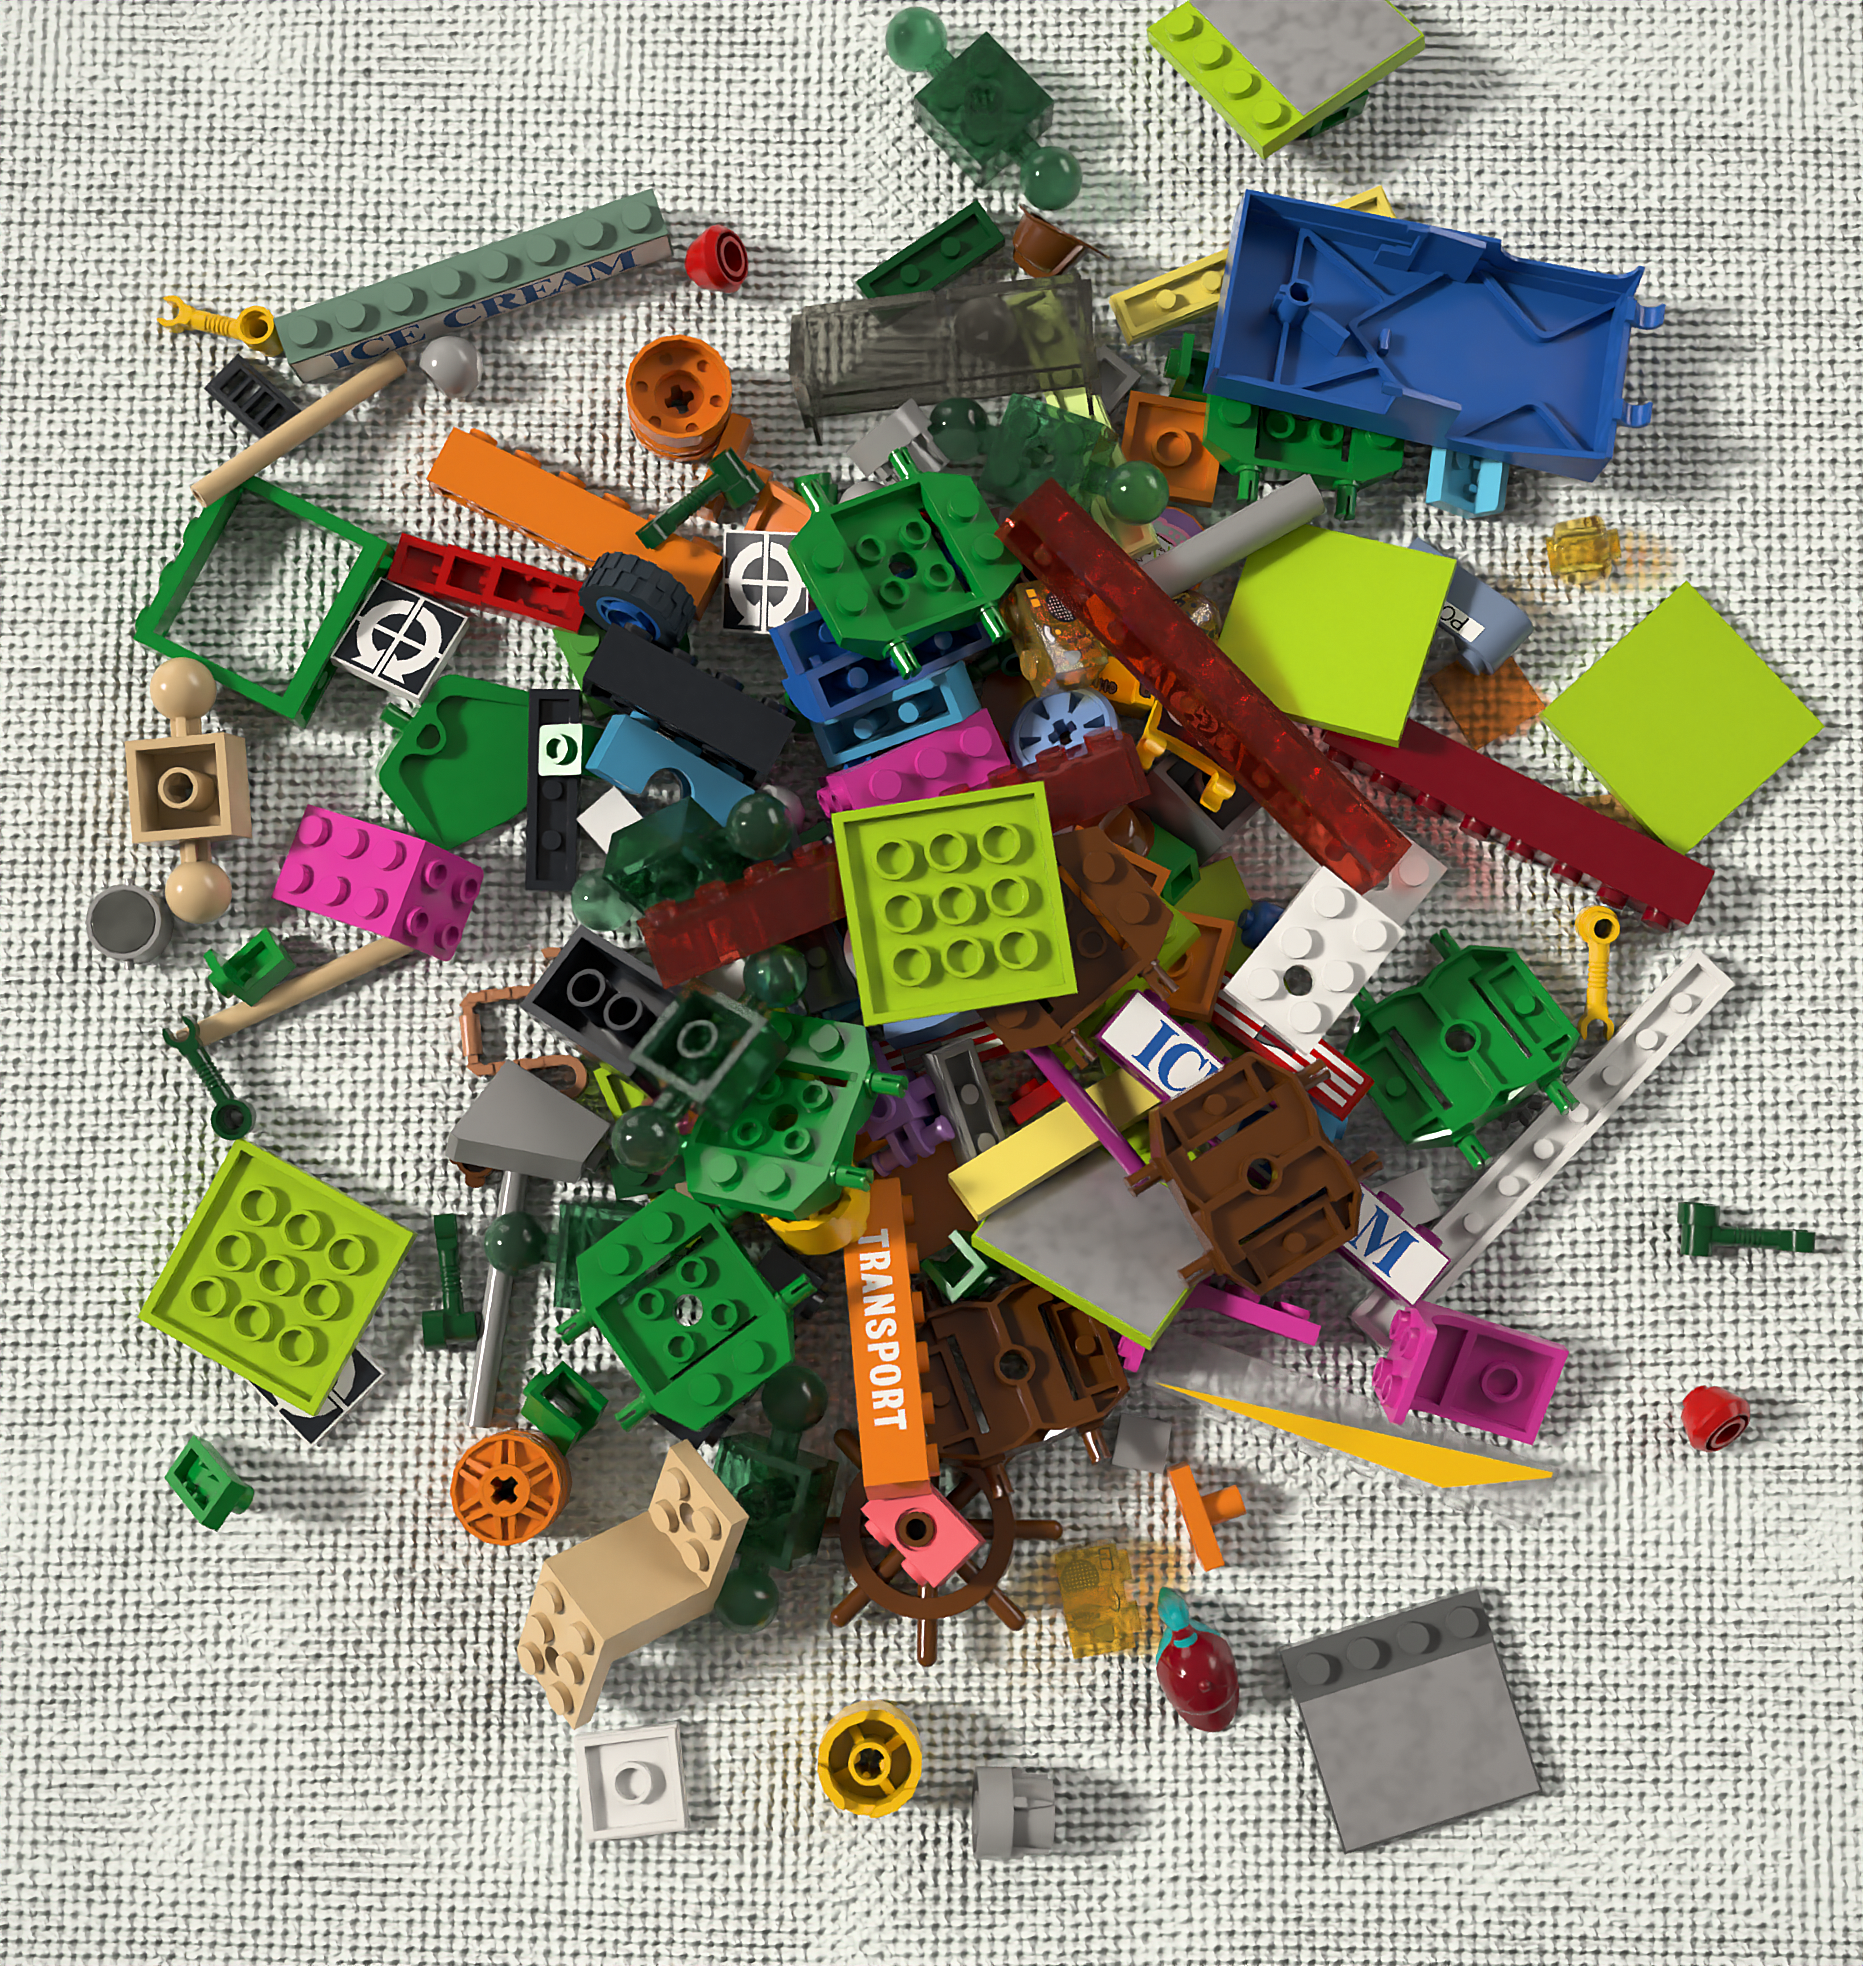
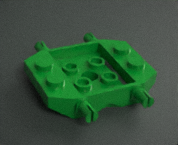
M1207 394L1202 445L1231 475L1240 476L1238 498L1236 499V502L1240 505H1244L1247 501L1246 506H1249L1258 501L1259 480H1295L1304 474H1310L1318 489L1337 491L1334 518L1341 520L1344 516L1343 521H1350L1356 517L1355 509L1358 491L1397 474L1402 468L1405 439L1352 427L1348 462L1341 461L1344 425L1315 418L1310 421H1301L1293 416L1292 413L1263 406L1260 408L1257 447L1255 448L1259 405Z
M902 446L900 451L897 448L888 456L889 461L901 479L900 482L837 505L829 503L817 479H811L810 483L806 481L801 484L798 491L809 507L811 515L807 523L791 540L787 553L838 646L878 661L892 657L902 675V679L909 680L910 676L913 678L923 670L911 648H914L937 632L958 631L982 622L994 645L999 644L1000 641L1003 643L1012 636V631L1008 628L999 612V605L1019 578L1023 567L971 476L929 471L923 473L916 466L908 452V448ZM921 512H928L972 591L964 592L955 576L953 567L944 557L931 534L929 524L922 518ZM894 562L905 563L910 566L915 576L909 579L896 577L890 571L889 565Z
M1447 928L1439 930V935L1437 932L1432 935L1429 942L1445 961L1438 964L1416 985L1394 992L1378 1003L1363 986L1352 999L1351 1003L1359 1012L1360 1019L1343 1055L1373 1078L1375 1083L1366 1095L1407 1151L1452 1147L1454 1145L1455 1148L1460 1149L1473 1167V1170L1479 1171L1482 1169V1163L1486 1167L1493 1160L1492 1156L1488 1154L1475 1136L1476 1131L1538 1091L1547 1094L1562 1116L1569 1114V1108L1573 1111L1579 1106L1580 1102L1570 1092L1562 1079L1563 1070L1579 1043L1580 1033L1514 948L1468 945L1461 949L1449 934ZM1396 1030L1451 1104V1108L1447 1110L1443 1108L1389 1035L1390 1031ZM1465 1031L1471 1034L1476 1042L1474 1047L1467 1052H1455L1447 1046L1445 1041L1451 1033Z
M761 1009L729 1039L728 1043L717 1044L703 1040L695 1042L696 1047L692 1049V1058L695 1062L719 1065L692 1132L687 1135L662 1129L657 1133L660 1138H655L656 1151L683 1156L687 1190L695 1201L801 1221L838 1200L843 1187L862 1190L863 1192L870 1190L871 1186L869 1183H873V1171L871 1169L851 1166L856 1133L869 1119L878 1094L903 1098L906 1095L905 1091L908 1089V1078L905 1075L900 1076L879 1072L871 1037L864 1026ZM763 1065L847 1080L848 1083L846 1087L824 1084L818 1080L806 1081L778 1076L773 1072L762 1073L757 1071L759 1066ZM788 1114L798 1115V1120L793 1127L785 1131H775L777 1122L783 1116Z
M669 1188L576 1258L582 1306L580 1311L561 1325L555 1327L558 1335H562L560 1338L569 1346L590 1328L600 1329L642 1390L637 1399L614 1414L616 1420L622 1422L620 1426L627 1433L651 1414H662L694 1431L701 1432L795 1362L794 1323L792 1316L794 1311L792 1308L811 1294L817 1292V1289L810 1283L811 1280L807 1275L802 1273L799 1278L780 1292L773 1290L752 1263L743 1246L732 1232L734 1227L731 1223L747 1211L717 1205L711 1208ZM701 1236L704 1240L703 1244L624 1303H619L617 1297ZM696 1296L703 1306L702 1316L697 1323L691 1326H684L677 1318V1307L684 1298ZM756 1316L758 1317V1319L749 1324L747 1327H745L743 1330H741L739 1333H737L735 1336H733L731 1339H729L727 1342H725L723 1345H721L719 1348H717L715 1351H713L711 1354H709L707 1357H705L703 1360H701L699 1363H697L695 1366H693L691 1369H689L687 1372H685L683 1375H681L679 1378L673 1381V1378H675L677 1375H679L681 1372H683L685 1369H687L689 1366H691L705 1354L710 1352L712 1349H714L716 1346H718L720 1343H722L724 1340H726L728 1337H730L732 1334H734L736 1331H738L740 1328H742Z

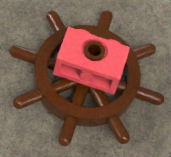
M838 1429L833 1437L835 1445L860 1470L845 1495L840 1517L804 1516L796 1524L798 1534L803 1537L840 1538L845 1563L850 1574L858 1584L832 1610L830 1614L831 1623L838 1628L847 1626L872 1600L895 1614L917 1619V1661L923 1667L933 1666L938 1658V1619L962 1613L982 1601L1010 1630H1022L1026 1624L1025 1615L998 1585L1010 1567L1017 1540L1056 1541L1063 1534L1061 1523L1057 1520L1017 1519L1012 1496L1005 1498L1003 1493L1002 1499L994 1501L985 1473L981 1472L980 1468L957 1465L953 1466L961 1469L968 1475L946 1497L940 1493V1476L930 1477L932 1494L868 1501L864 1488L860 1440L849 1429ZM1015 1456L1010 1457V1458H1007V1459H1006V1462L1004 1463V1467H1005ZM982 1490L989 1502L993 1519L964 1518L959 1512ZM865 1538H875L886 1548L892 1543L895 1548L875 1567L869 1556ZM986 1540H993L989 1556L981 1569L972 1560L971 1556ZM904 1569L918 1583V1594L916 1596L904 1592L890 1582ZM955 1572L967 1584L951 1594L938 1597V1587L942 1586Z

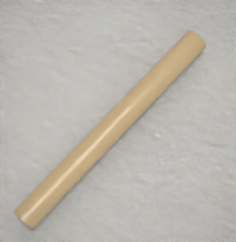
M395 351L389 352L190 486L192 494L204 508L208 507L407 372L404 361Z
M383 937L273 987L252 1007L242 1001L198 1021L200 1027L199 1037L204 1044L203 1047L415 951V949ZM188 1026L176 1031V1037L179 1041H185L189 1036Z

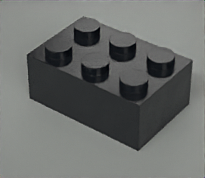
M581 924L519 1005L545 1031L653 1101L693 1048L695 1042L715 1018L692 992Z

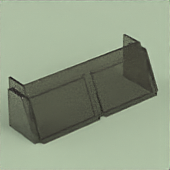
M1079 273L950 288L943 295H936L934 291L804 306L801 314H795L791 317L789 375L804 428H813L816 443L819 447L823 446L824 417L898 409L911 397L918 406L1082 387H1085L1089 415H1094V395H1102V368L1092 280L1081 279Z

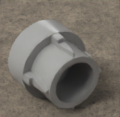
M912 397L846 452L866 478L874 473L885 486L901 481L888 456L897 448L900 451L902 446L908 448V452L916 466L923 473L927 471L938 472L950 462L933 441L934 437L926 429L932 422Z
M976 1766L973 1776L971 1810L974 1860H1023L1024 1855H1049V1850H1052L1055 1831L1053 1780L1048 1779V1774L1022 1773V1768Z

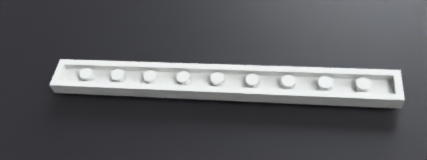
M1698 948L1692 950L1618 1028L1611 1039L1607 1040L1567 1082L1566 1086L1580 1102L1579 1106L1573 1111L1569 1108V1114L1562 1116L1550 1100L1533 1118L1530 1126L1525 1127L1430 1227L1429 1230L1443 1242L1439 1249L1451 1259V1262L1421 1300L1434 1304L1733 987L1735 983ZM1375 1286L1347 1316L1384 1352H1389L1393 1341L1389 1337L1393 1317L1399 1309L1404 1311L1405 1306L1397 1305Z

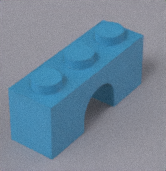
M632 711L630 716L626 714L613 715L586 763L585 769L630 794H641L647 781L656 771L663 768L668 770L675 776L680 786V799L670 818L713 843L727 844L755 793V790L742 783L745 775L722 762H718L716 767L699 758L703 751L683 738L676 736L672 742L657 733L660 725L639 712Z

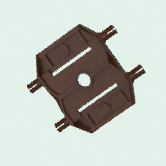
M1099 826L1054 836L1052 834L1057 868L1060 866L1064 868L1129 947L1124 951L1119 947L1059 876L1078 993L1046 998L1054 1008L1049 1014L1037 1000L975 1010L1011 1053L1056 1043L1058 1047L1062 1046L1080 1067V1070L1089 1064L1079 1054L1076 1047H1079L1091 1062L1098 1057V1054L1079 1035V1029L1076 1026L1136 975L1139 979L1143 977L1162 1002L1170 995L1157 981V978L1164 983L1171 993H1174L1179 988V985L1160 966V960L1157 958L1174 914Z
M1245 1052L1149 1111L1150 1153L1152 1159L1149 1160V1164L1124 1177L1123 1181L1125 1186L1130 1187L1128 1191L1134 1198L1160 1181L1166 1183L1205 1250L1202 1253L1203 1256L1176 1271L1178 1277L1184 1279L1181 1282L1187 1290L1192 1289L1196 1284L1215 1274L1217 1276L1223 1275L1252 1294L1262 1296L1358 1236L1362 1187L1359 1183L1379 1170L1384 1169L1382 1161H1376L1379 1159V1156L1373 1150L1368 1151L1367 1154L1347 1165L1343 1156L1324 1133L1317 1111L1307 1093L1311 1088L1331 1078L1329 1069L1322 1070L1327 1066L1321 1059L1318 1058L1315 1062L1297 1073H1291L1254 1052ZM1272 1101H1275L1278 1108L1192 1161L1190 1160L1189 1152ZM1261 1158L1270 1165L1272 1175L1269 1184L1258 1190L1250 1185L1247 1179V1170L1254 1160ZM1323 1187L1325 1188L1323 1191L1319 1192L1315 1196L1311 1197L1307 1201L1298 1205L1294 1209L1290 1210L1286 1214L1282 1215L1278 1219L1274 1220L1270 1224L1266 1225L1262 1229L1258 1230L1254 1234L1250 1235L1249 1237L1238 1243V1240L1242 1239L1243 1237L1258 1229L1262 1225L1266 1224L1270 1220L1279 1216L1283 1212L1287 1211L1288 1209L1303 1201L1307 1197L1311 1196L1315 1192L1319 1191Z
M1020 1274V1282L1005 1287L987 1297L966 1300L950 1306H944L937 1285L930 1279L927 1280L926 1286L924 1282L915 1286L917 1292L922 1291L925 1323H918L916 1326L917 1342L927 1341L930 1373L920 1374L922 1393L932 1392L935 1424L925 1425L927 1444L937 1443L939 1463L980 1468L981 1472L985 1473L993 1500L996 1501L1002 1499L1003 1493L1005 1498L1015 1493L1004 1467L1007 1458L1075 1434L1082 1437L1092 1466L1099 1465L1101 1460L1104 1463L1113 1458L1101 1429L1104 1427L1103 1421L1127 1396L1130 1386L1105 1324ZM1038 1307L1041 1308L1076 1401L1073 1400ZM954 1336L986 1420L988 1432H981L947 1338ZM1007 1355H1018L1025 1359L1029 1372L1020 1380L1008 1379L1000 1370V1361Z

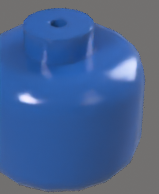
M1259 900L1251 906L1250 910L1244 909L1237 923L1238 927L1243 929L1241 934L1243 945L1255 950L1279 921L1278 918L1285 908L1269 901Z

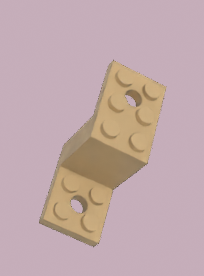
M688 1439L670 1446L648 1511L544 1560L516 1651L523 1669L529 1675H534L546 1691L551 1708L558 1715H563L573 1730L591 1721L611 1662L712 1611L715 1607L749 1516Z

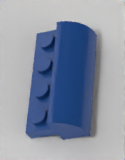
M947 552L944 553L943 555L946 558L947 562L952 566L950 559L947 555ZM911 568L895 574L896 577L902 579H909L915 576ZM818 608L769 629V633L788 675V678L781 680L798 710L809 720L816 723L828 721L993 645L982 622L958 631L937 632L914 648H911L923 670L913 678L910 676L909 680H903L892 657L878 661L840 648Z

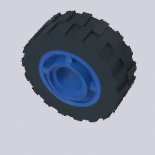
M606 552L601 557L599 556L578 592L580 606L585 609L586 615L599 628L607 632L612 622L621 627H624L626 622L632 623L649 632L653 636L651 643L665 651H670L672 647H678L696 612L692 595L686 591V587L681 582L673 578L672 574L662 570L649 560H643L633 554H623V552Z

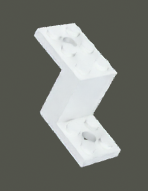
M1368 806L1287 905L1278 918L1279 921L1241 966L1223 991L1300 1053L1307 1056L1404 936L1406 931L1401 926L1448 868ZM1374 863L1386 869L1389 875V882L1385 889L1376 891L1364 884L1362 871L1366 865ZM1301 967L1308 971L1312 978V987L1307 995L1295 996L1286 990L1283 978L1289 968Z

